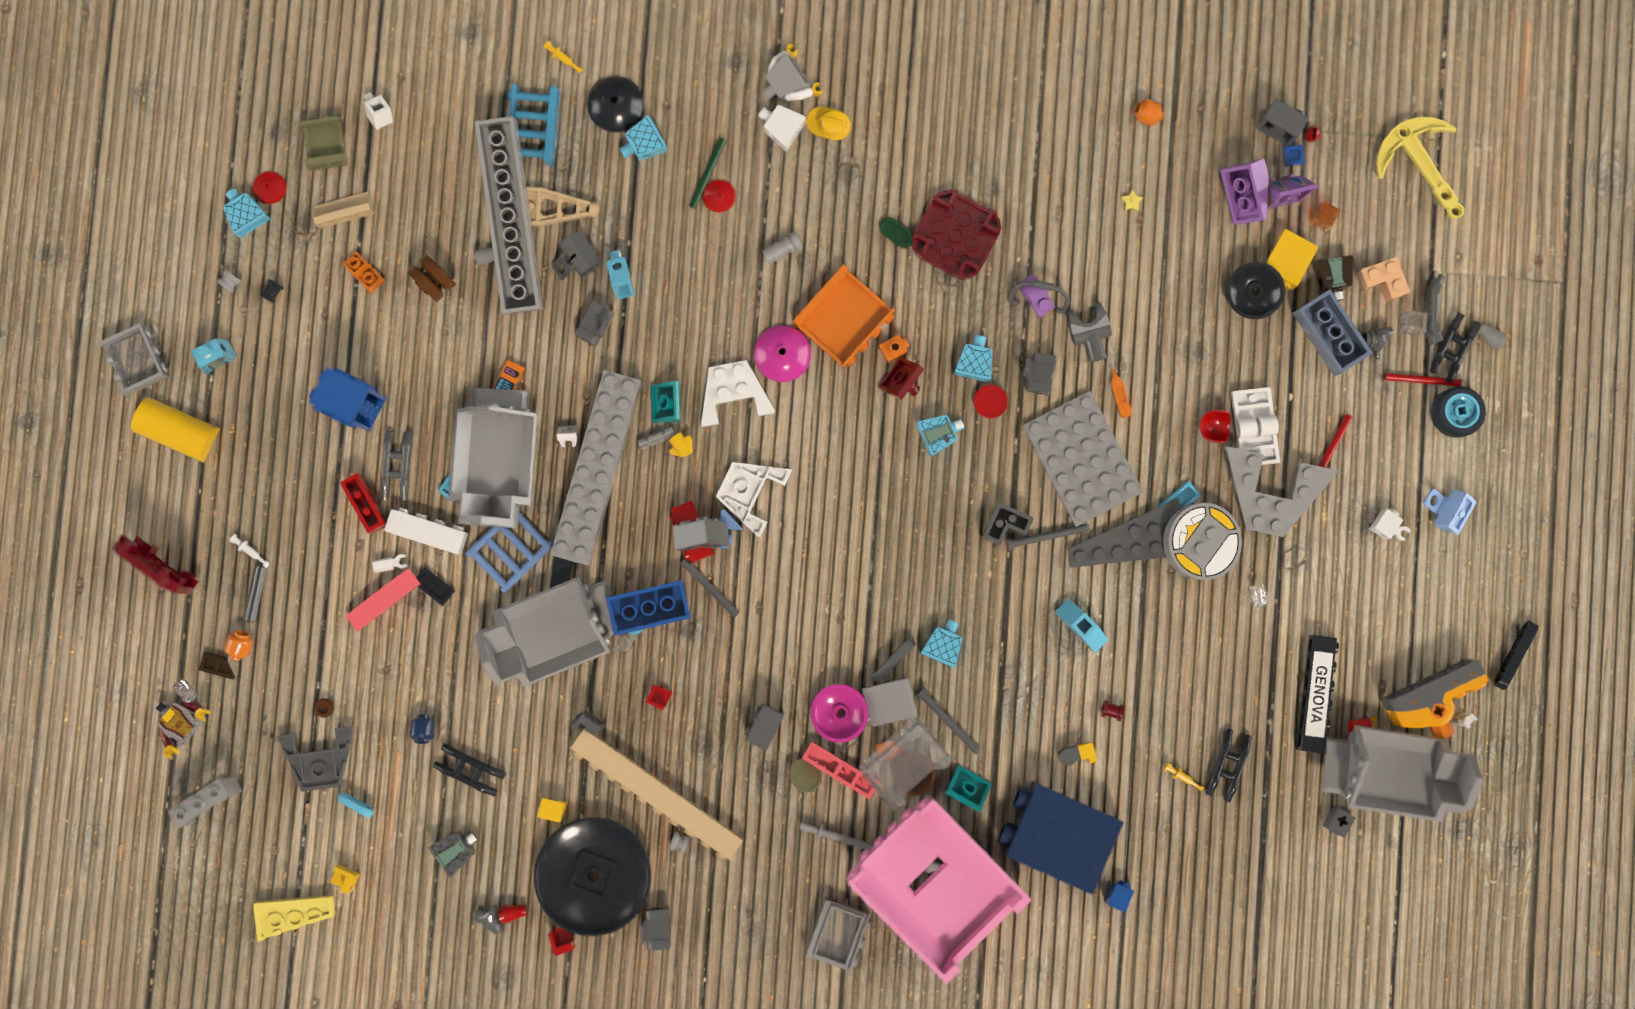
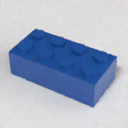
M682 580L605 598L614 636L691 618Z

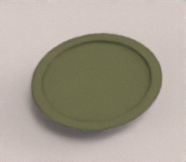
M800 758L790 768V779L798 790L812 792L820 785L822 773L820 769Z

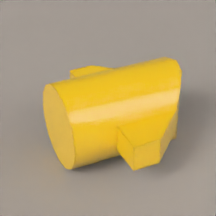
M680 432L669 440L673 447L669 450L671 455L685 457L692 453V437L690 435L684 437Z

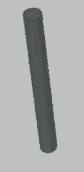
M686 558L680 563L734 618L740 613Z

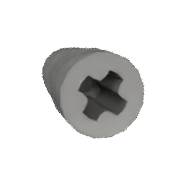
M795 231L791 232L788 237L784 236L783 240L777 241L762 250L769 264L774 261L779 262L786 258L787 254L795 253L794 250L797 249L798 251L803 248Z

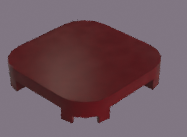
M945 190L933 197L914 232L912 249L915 255L922 261L960 280L971 279L980 272L999 237L1002 228L1001 221L993 209L985 208L959 194L957 190Z
M121 534L112 546L113 551L159 586L172 593L190 594L200 582L194 578L195 575L192 572L183 570L180 574L154 555L159 548L154 544H148L139 536L132 541L124 534Z

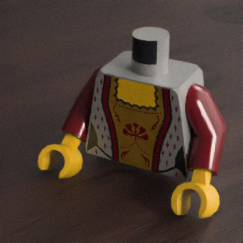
M183 700L173 703L172 706L162 701L156 707V710L163 715L157 724L160 727L159 732L165 747L164 755L173 759V752L179 754L180 750L175 748V746H184L201 724L206 721L205 713L210 714L211 711L204 709L196 701Z

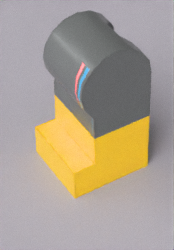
M1093 742L1063 748L1058 753L1059 762L1066 766H1071L1076 761L1087 759L1088 763L1097 762Z

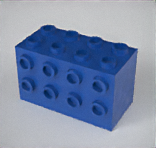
M327 367L326 370L320 373L317 387L313 388L310 392L309 403L314 405V410L354 429L360 427L370 432L387 398L375 392L377 388L353 375L351 376L337 367H334L333 370Z

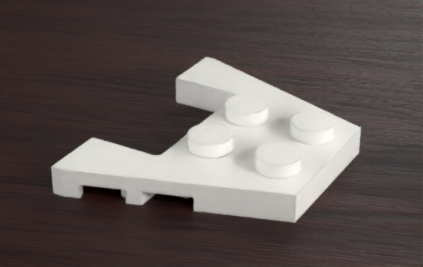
M747 360L709 367L701 422L702 427L719 424L716 411L717 404L748 398H755L758 417L775 414L773 406Z
M732 462L716 498L757 537L761 538L768 522L750 514L754 503L767 478L785 486L792 470Z

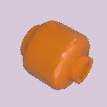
M1149 98L1139 101L1134 109L1136 120L1148 126H1154L1157 122H1160L1164 115L1161 104Z
M235 630L228 635L224 650L229 655V658L241 660V658L248 657L250 654L253 640L248 632Z

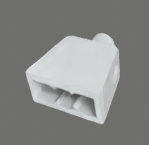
M780 105L773 112L764 107L758 116L766 121L763 126L764 132L786 152L806 124L805 116Z

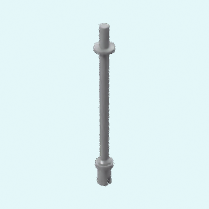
M801 822L799 828L800 830L816 834V840L823 836L865 850H870L874 846L872 843L823 829L824 823L817 827ZM933 861L925 869V872L934 873L943 863Z

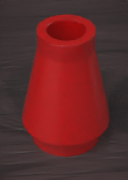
M525 904L502 905V907L498 908L500 924H508L523 916H527Z

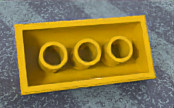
M150 397L145 398L139 404L131 422L132 432L202 463L205 462L220 429Z

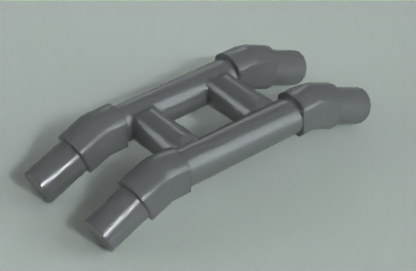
M1438 274L1437 278H1432L1424 292L1425 315L1423 333L1427 338L1429 346L1443 341L1439 327V296L1445 280V276L1442 274Z
M387 430L385 433L380 481L381 499H389V478L400 479V500H408L409 460L413 434L410 431L405 432L402 452L392 451L393 431ZM390 459L402 460L401 471H390Z

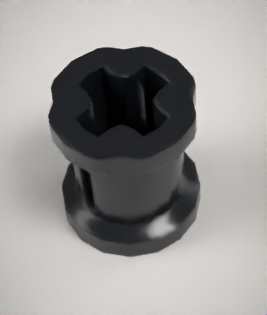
M269 279L267 287L259 295L275 304V298L284 287Z

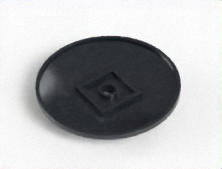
M600 817L577 819L556 830L542 846L534 868V888L544 912L561 928L583 936L610 934L627 925L642 909L651 886V865L643 844L633 832L622 824ZM591 870H596L599 873V878L595 881L591 880L588 876Z

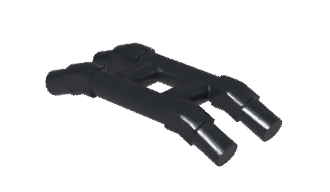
M1460 312L1457 313L1449 325L1446 335L1432 359L1429 370L1430 373L1436 374L1443 357L1452 361L1453 363L1449 368L1446 379L1450 383L1454 382L1460 365L1482 325L1475 321L1465 338L1455 334L1465 316ZM1451 341L1461 345L1457 355L1447 351Z
M1229 728L1225 731L1221 750L1208 783L1209 785L1205 791L1207 795L1212 796L1215 788H1217L1220 777L1231 780L1223 798L1226 802H1231L1238 788L1252 739L1250 735H1244L1239 754L1230 752L1234 731ZM1226 758L1237 762L1234 773L1223 770Z
M446 743L442 745L441 750L459 760L454 770L438 761L433 763V768L482 793L493 797L496 796L497 789L478 781L483 771L501 779H504L506 772L475 759ZM466 763L476 767L472 778L461 774Z

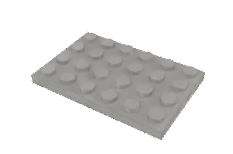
M1091 391L1022 426L1075 527L1143 493Z

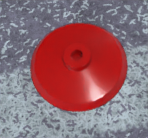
M265 171L259 174L253 182V194L261 203L275 204L286 193V181L277 172Z
M722 179L710 181L702 194L704 205L709 210L717 213L729 210L736 199L734 187L728 181Z
M985 385L974 396V407L985 418L993 419L1001 416L1008 406V398L1005 391L996 385Z

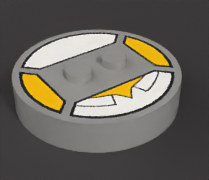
M1197 503L1181 508L1170 518L1164 531L1163 546L1169 563L1178 573L1194 580H1212L1225 575L1235 565L1241 552L1242 536L1236 520L1227 510L1211 503Z

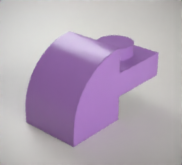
M1031 274L1021 282L1035 281L1039 279L1033 274ZM1034 286L1019 288L1024 299L1029 302L1038 317L1041 318L1055 308L1054 303L1047 294V290L1034 288Z

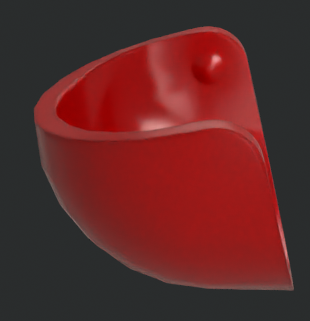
M1211 410L1205 413L1199 423L1201 435L1210 442H1227L1231 429L1229 412L1227 410Z

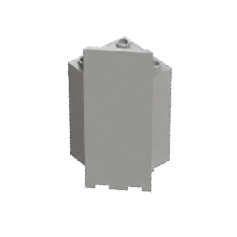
M474 388L473 405H464V408H456L449 500L460 502L458 524L517 529L519 506H531L537 413H531L530 409H527V391Z
M576 577L492 611L495 625L478 631L474 636L481 664L494 684L498 685L518 677L523 687H526L609 653L608 644H611L609 636L614 634L605 598L613 596L607 579L588 586L586 582L582 583L580 577Z
M1355 725L1353 732H1350L1348 740L1326 738L1322 791L1344 795L1350 808L1443 822L1446 811L1461 813L1462 809L1472 811L1484 782V777L1475 755L1452 752L1446 739Z

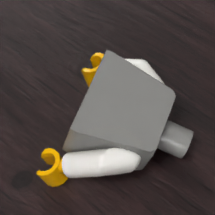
M789 44L786 51L784 50L774 56L770 62L768 73L766 74V79L770 85L763 90L768 99L777 94L779 98L788 101L802 100L812 95L820 96L823 90L820 92L815 90V87H819L820 83H815L810 88V82L794 59L797 56L798 50L794 52L789 51L793 48V44Z

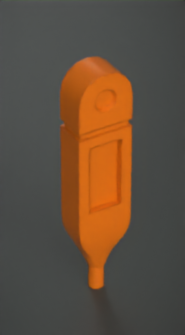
M1112 367L1110 385L1116 406L1118 407V413L1120 417L1128 418L1132 410L1123 380L1115 373L1114 367Z

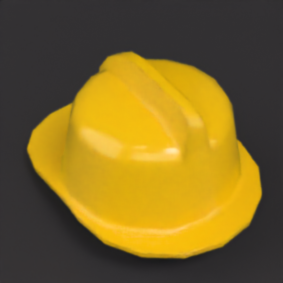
M828 107L814 108L806 117L808 130L812 134L838 141L844 139L851 129L850 120L845 113Z

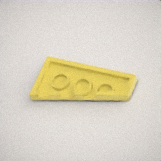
M333 895L256 901L253 904L258 942L335 915Z

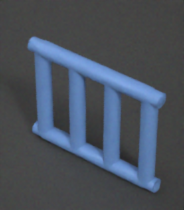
M520 512L518 514V522L542 546L535 554L509 528L491 527L465 553L466 556L472 557L501 586L500 590L502 593H506L553 546V542L547 541ZM499 530L528 559L521 568L492 539ZM485 543L515 573L507 581L477 552Z

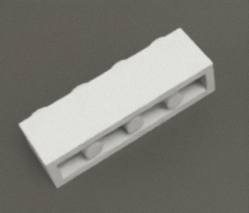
M400 507L397 510L391 509L384 531L458 555L462 554L468 533L463 532V527L453 525L450 528L445 526L446 522L434 519V522L427 520L428 516L416 513V516L408 514L409 510Z

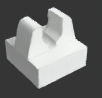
M578 425L559 426L557 440L561 446L565 447L566 441H571L572 446L575 447L578 438Z

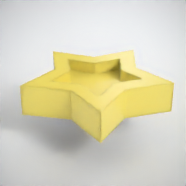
M1133 190L1129 196L1121 197L1125 203V211L1131 208L1139 211V202L1143 197L1136 196Z

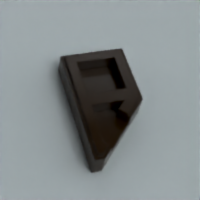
M203 652L198 671L232 680L235 679L236 676L224 656Z

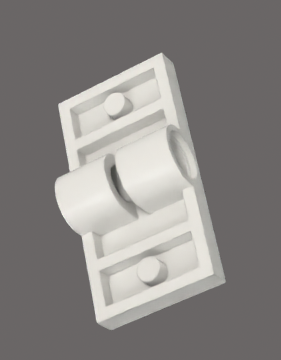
M1271 387L1232 391L1231 397L1238 449L1264 454L1262 465L1280 463L1277 440L1279 425L1278 419L1274 415Z

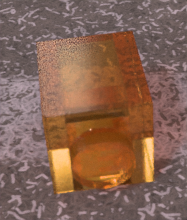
M1323 201L1317 207L1309 222L1326 231L1332 227L1341 210Z

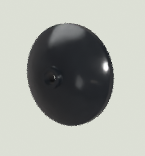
M610 76L598 81L592 87L587 99V109L590 118L599 128L616 133L632 128L639 121L643 113L644 101L640 89L631 80L621 76ZM617 98V102L612 103L611 99Z
M1250 262L1236 269L1229 278L1226 289L1227 299L1231 308L1240 316L1248 319H1262L1273 314L1281 306L1285 296L1284 280L1273 266L1263 262ZM1258 286L1259 289L1257 292H1252L1251 288Z

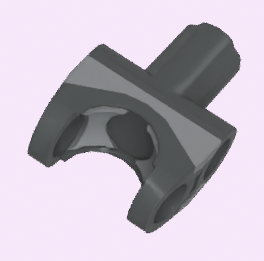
M1100 302L1094 303V320L1090 323L1081 322L1075 315L1074 310L1067 311L1068 328L1073 345L1077 346L1085 343L1091 363L1107 358L1102 338L1112 336L1108 316Z

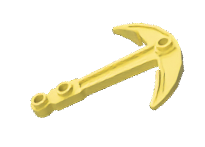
M1418 117L1400 123L1381 142L1376 159L1378 179L1383 178L1387 165L1394 156L1393 152L1401 146L1432 188V193L1442 208L1447 209L1448 217L1451 219L1460 218L1464 214V207L1458 203L1457 196L1449 184L1443 180L1417 135L1426 131L1427 134L1437 132L1455 133L1456 128L1443 120L1430 117ZM1403 131L1405 136H1401L1399 132ZM1442 193L1446 195V199L1441 197ZM1452 209L1456 210V215L1452 214Z

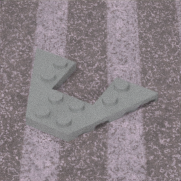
M1225 446L1235 492L1239 501V509L1243 517V525L1248 530L1284 537L1338 473L1337 470L1299 462L1290 499L1255 492L1264 454Z

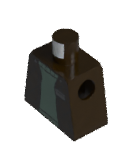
M1353 255L1319 259L1313 262L1312 267L1320 291L1326 292L1331 289L1338 301L1344 300L1343 290L1348 289L1353 284Z

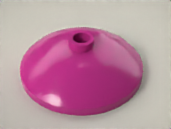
M786 325L774 326L766 330L757 340L754 349L755 363L760 372L770 380L776 382L793 381L799 378L809 366L811 360L810 344L805 335L798 329ZM785 349L786 354L780 355L779 350Z
M834 684L824 688L816 695L811 706V720L814 728L823 738L832 742L843 743L853 740L862 733L868 721V706L864 697L858 690L848 685ZM839 709H844L845 714L843 716L839 714Z

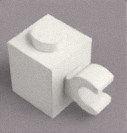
M371 93L363 95L366 100L364 106L367 118L376 130L393 122L391 109L381 95L375 98Z
M1393 509L1381 510L1369 528L1384 540L1391 539L1394 535L1397 540L1404 541L1405 538L1401 536V531L1411 532L1406 526L1399 527L1403 519Z

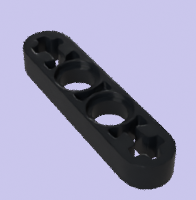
M1528 620L1522 626L1494 679L1493 685L1497 688L1505 690L1509 686L1538 631L1539 626Z

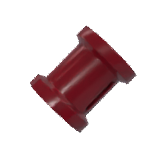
M1104 700L1101 708V717H1112L1120 722L1124 712V705H1114Z

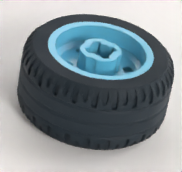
M1463 386L1453 387L1441 392L1431 406V419L1437 430L1453 438L1473 434L1482 426L1486 416V407L1481 396L1471 388Z

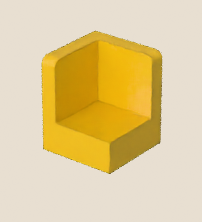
M543 798L537 817L560 823L563 820L567 802Z
M340 864L334 866L333 870L335 872L330 882L341 887L340 891L348 894L352 892L360 873Z

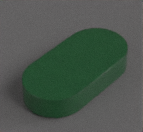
M890 217L881 221L879 229L884 237L902 249H907L912 245L913 233Z

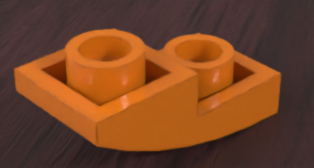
M357 251L343 263L346 269L370 293H373L385 281Z

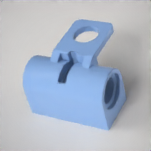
M1431 488L1423 504L1437 515L1434 525L1444 531L1459 535L1477 501L1465 492L1451 490L1447 498L1436 489ZM1435 495L1436 502L1433 505H1431V497Z

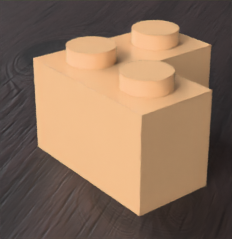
M1397 257L1361 269L1355 273L1361 291L1379 285L1385 302L1410 293Z

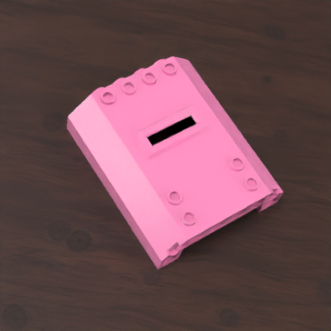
M930 796L924 798L911 809H906L901 815L902 818L897 823L893 822L888 827V832L884 836H879L874 841V846L870 850L866 849L859 856L860 860L847 874L846 880L850 887L947 984L961 970L958 964L1012 910L1018 914L1031 899ZM939 857L944 863L913 891L909 885Z

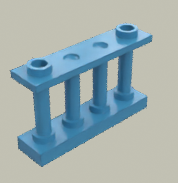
M512 83V89H509L508 100L511 101L509 117L544 120L547 123V129L543 131L518 129L519 137L543 139L545 141V148H542V150L521 148L522 156L539 157L544 160L546 166H554L560 103L559 88L550 86V92H547V94L519 92L517 84ZM518 100L546 102V104H549L548 111H545V113L517 111Z

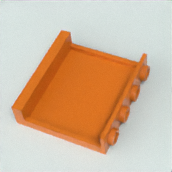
M843 264L793 320V324L845 369L847 365L851 367L857 360L855 356L860 351L863 353L870 344L868 342L872 337L876 339L883 331L880 328L885 323L888 325L894 319L893 313L895 309H891L851 274L849 268Z

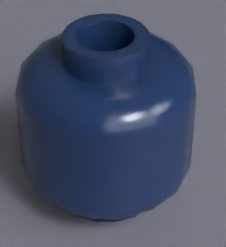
M417 715V718L410 721L409 737L414 740V743L428 744L430 740L434 739L435 721L429 719V715Z

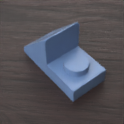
M721 510L720 521L727 522L728 531H744L725 510ZM728 534V537H729V545H731V544H732V534ZM727 545V546H723V547H719V548H720V549H728V545Z

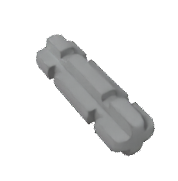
M669 427L664 429L663 432L658 431L648 435L647 438H640L637 442L639 448L643 450L648 448L649 445L653 446L665 441V439L669 440L675 434L673 429Z

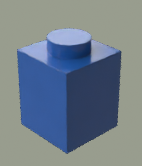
M1122 880L1119 883L1113 881L1105 903L1126 913L1134 894V890L1130 888L1131 884Z

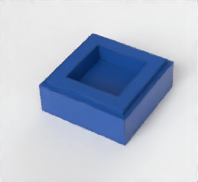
M1303 145L1285 146L1282 148L1284 167L1305 164Z

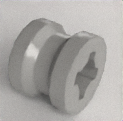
M225 270L223 277L218 278L216 282L233 293L236 284H240L241 280L228 270Z
M675 831L669 850H678L681 854H685L690 836H683Z

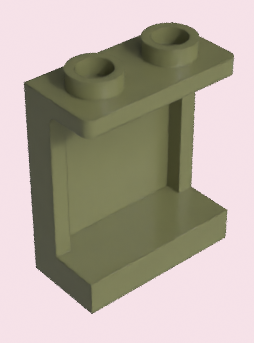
M326 115L321 119L311 117L300 122V126L304 131L307 152L305 164L310 171L348 165L343 124L338 116Z

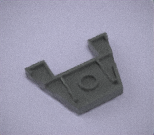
M354 726L335 728L337 748L330 750L298 753L296 733L277 736L278 743L282 746L284 756L292 768L291 771L301 792L342 786Z

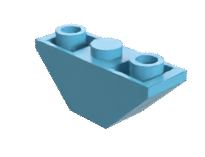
M1069 599L1054 612L1094 653L1108 641V638L1099 626Z

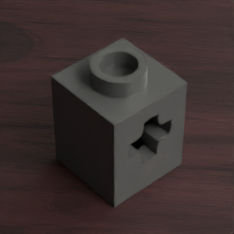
M1342 805L1340 808L1333 806L1323 827L1345 838L1356 817L1351 815V810ZM1338 817L1343 820L1342 823H1339Z

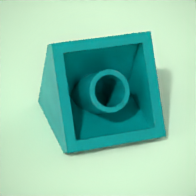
M679 381L650 385L651 422H681Z
M958 765L944 792L974 810L981 812L992 783Z

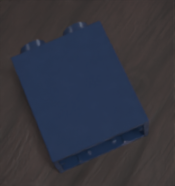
M1032 781L1030 788L1021 785L1013 802V807L1020 810L1014 824L1006 821L997 840V843L1004 845L1002 853L1010 859L1093 895L1124 822L1037 782Z

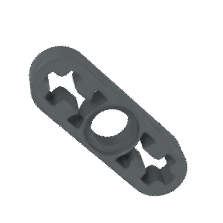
M909 637L871 678L879 684L913 649L916 643Z

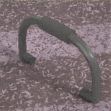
M1039 280L1020 282L1013 287L1009 296V303L1019 305L1020 300H1015L1014 296L1021 287L1034 286V288L1058 291L1065 299L1063 309L1056 308L1055 313L1060 314L1067 313L1070 301L1067 292L1061 287Z

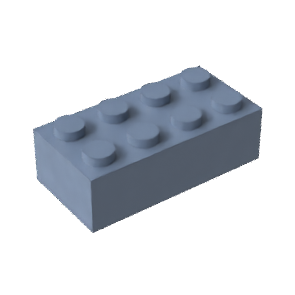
M1331 289L1293 313L1334 377L1373 353Z

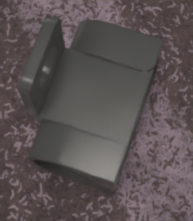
M582 231L560 242L559 246L563 253L552 264V268L560 280H564L572 270H576L580 277L593 273L602 262ZM559 263L563 265L564 273L559 270Z
M592 301L575 332L576 337L596 347L609 327L614 312Z
M1033 353L1032 361L1027 357L1023 374L1024 379L1027 380L1026 391L1046 396L1050 395L1057 362L1055 355Z
M669 907L645 909V920L640 924L641 944L646 942L647 950L670 949Z

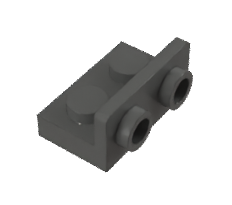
M586 711L585 713L577 714L571 724L574 726L571 730L575 732L583 724L585 731L593 734V732L598 734L606 724L589 711Z

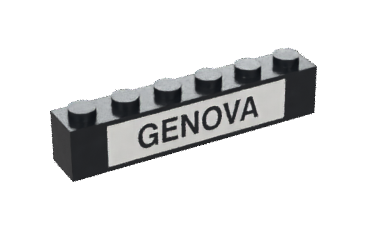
M1309 635L1296 750L1322 754L1326 750V734L1330 729V719H1328L1333 704L1330 698L1331 692L1334 691L1335 687L1333 673L1336 672L1337 668L1335 654L1339 650L1337 638Z

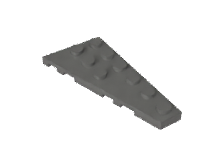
M1179 498L1068 548L1070 568L1165 558L1163 546L1164 531L1170 518L1180 510Z

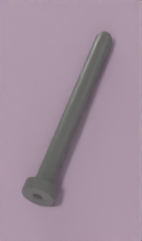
M1083 524L1077 527H1069L1014 540L1009 537L1006 538V545L1008 551H1013L1014 547L1087 532L1090 530L1088 524Z
M923 687L915 697L918 700L921 698L973 753L978 754L981 751L980 748L926 693L928 690Z

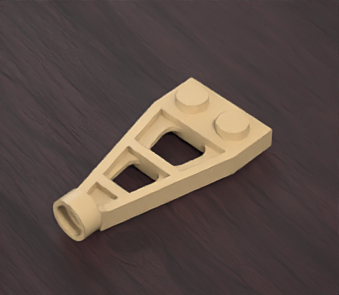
M526 187L533 227H542L586 217L598 218V202L585 201L544 188ZM544 199L557 203V212L548 216L541 214L542 201ZM564 202L576 204V212L573 214H562V204Z

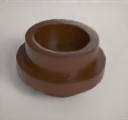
M327 698L318 700L314 707L315 713L322 718L331 716L334 712V703Z

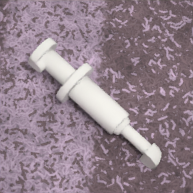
M236 534L230 538L229 542L239 546L238 551L243 550L253 559H258L262 562L263 567H268L269 563L262 559L259 553L248 545L247 540L242 542L237 538Z

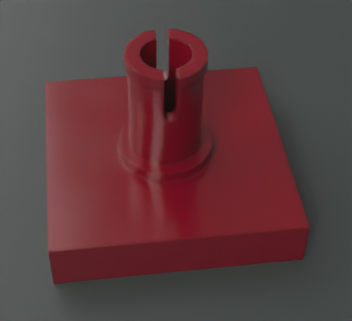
M900 357L878 388L900 400L904 398L907 392L911 396H915L918 393L914 389L920 391V386L915 384V381L924 371V368L919 364Z

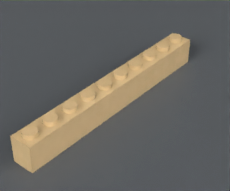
M583 729L571 746L573 755L581 760L583 758L588 760V765L597 771L601 769L605 772L604 776L612 782L618 781L624 791L635 793L637 795L636 799L643 804L648 802L653 806L652 810L657 814L662 815L663 813L668 816L670 823L675 826L679 824L685 828L684 832L692 838L694 836L701 840L699 843L704 847L715 849L717 851L715 854L721 859L725 860L727 858L730 860L743 842L744 838L594 733L590 734Z

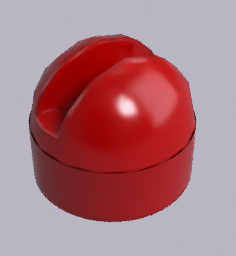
M1315 126L1308 127L1304 132L1305 140L1310 143L1315 142L1320 137V130ZM1313 130H1314V131H1315L1314 138H1311V137H1312Z

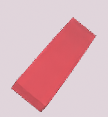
M408 568L347 614L346 618L358 632L421 584Z
M811 742L802 757L808 763L869 800L880 784L875 779L814 742Z

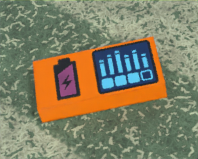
M507 360L493 389L515 390L525 368Z

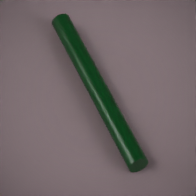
M719 138L689 204V207L696 209L724 148L725 139Z

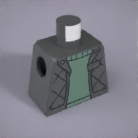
M458 831L430 845L428 848L450 878L475 854L471 846L478 842L479 839L473 831L465 837Z

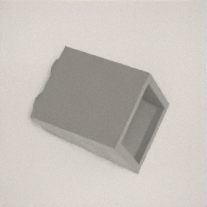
M907 677L861 688V694L868 706L869 715L867 723H870L871 727L918 716Z

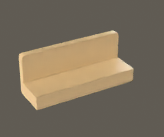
M364 192L314 206L316 217H313L315 225L322 229L373 215L375 212L370 194Z

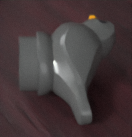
M1387 323L1383 328H1377L1374 331L1362 334L1369 348L1374 350L1375 359H1380V351L1388 338L1393 335V329Z
M495 904L491 908L480 905L476 909L473 919L477 923L482 924L485 929L490 930L494 934H499L502 931L503 925L502 923L500 924Z

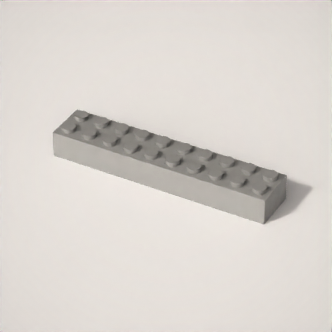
M510 116L475 121L502 314L510 315L544 310L517 120Z
M603 370L550 553L551 556L587 566L591 565L643 384L641 380Z

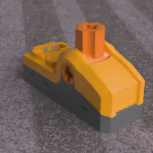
M1464 659L1380 700L1393 726L1407 728L1429 727L1434 738L1446 739L1455 733L1450 723L1455 708L1452 698L1459 699L1467 695L1466 692H1474L1487 685L1486 682L1489 680L1479 660Z

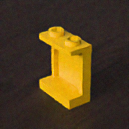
M1284 229L1279 234L1278 241L1269 255L1266 264L1273 266L1281 274L1285 289L1293 290L1298 286L1319 247Z

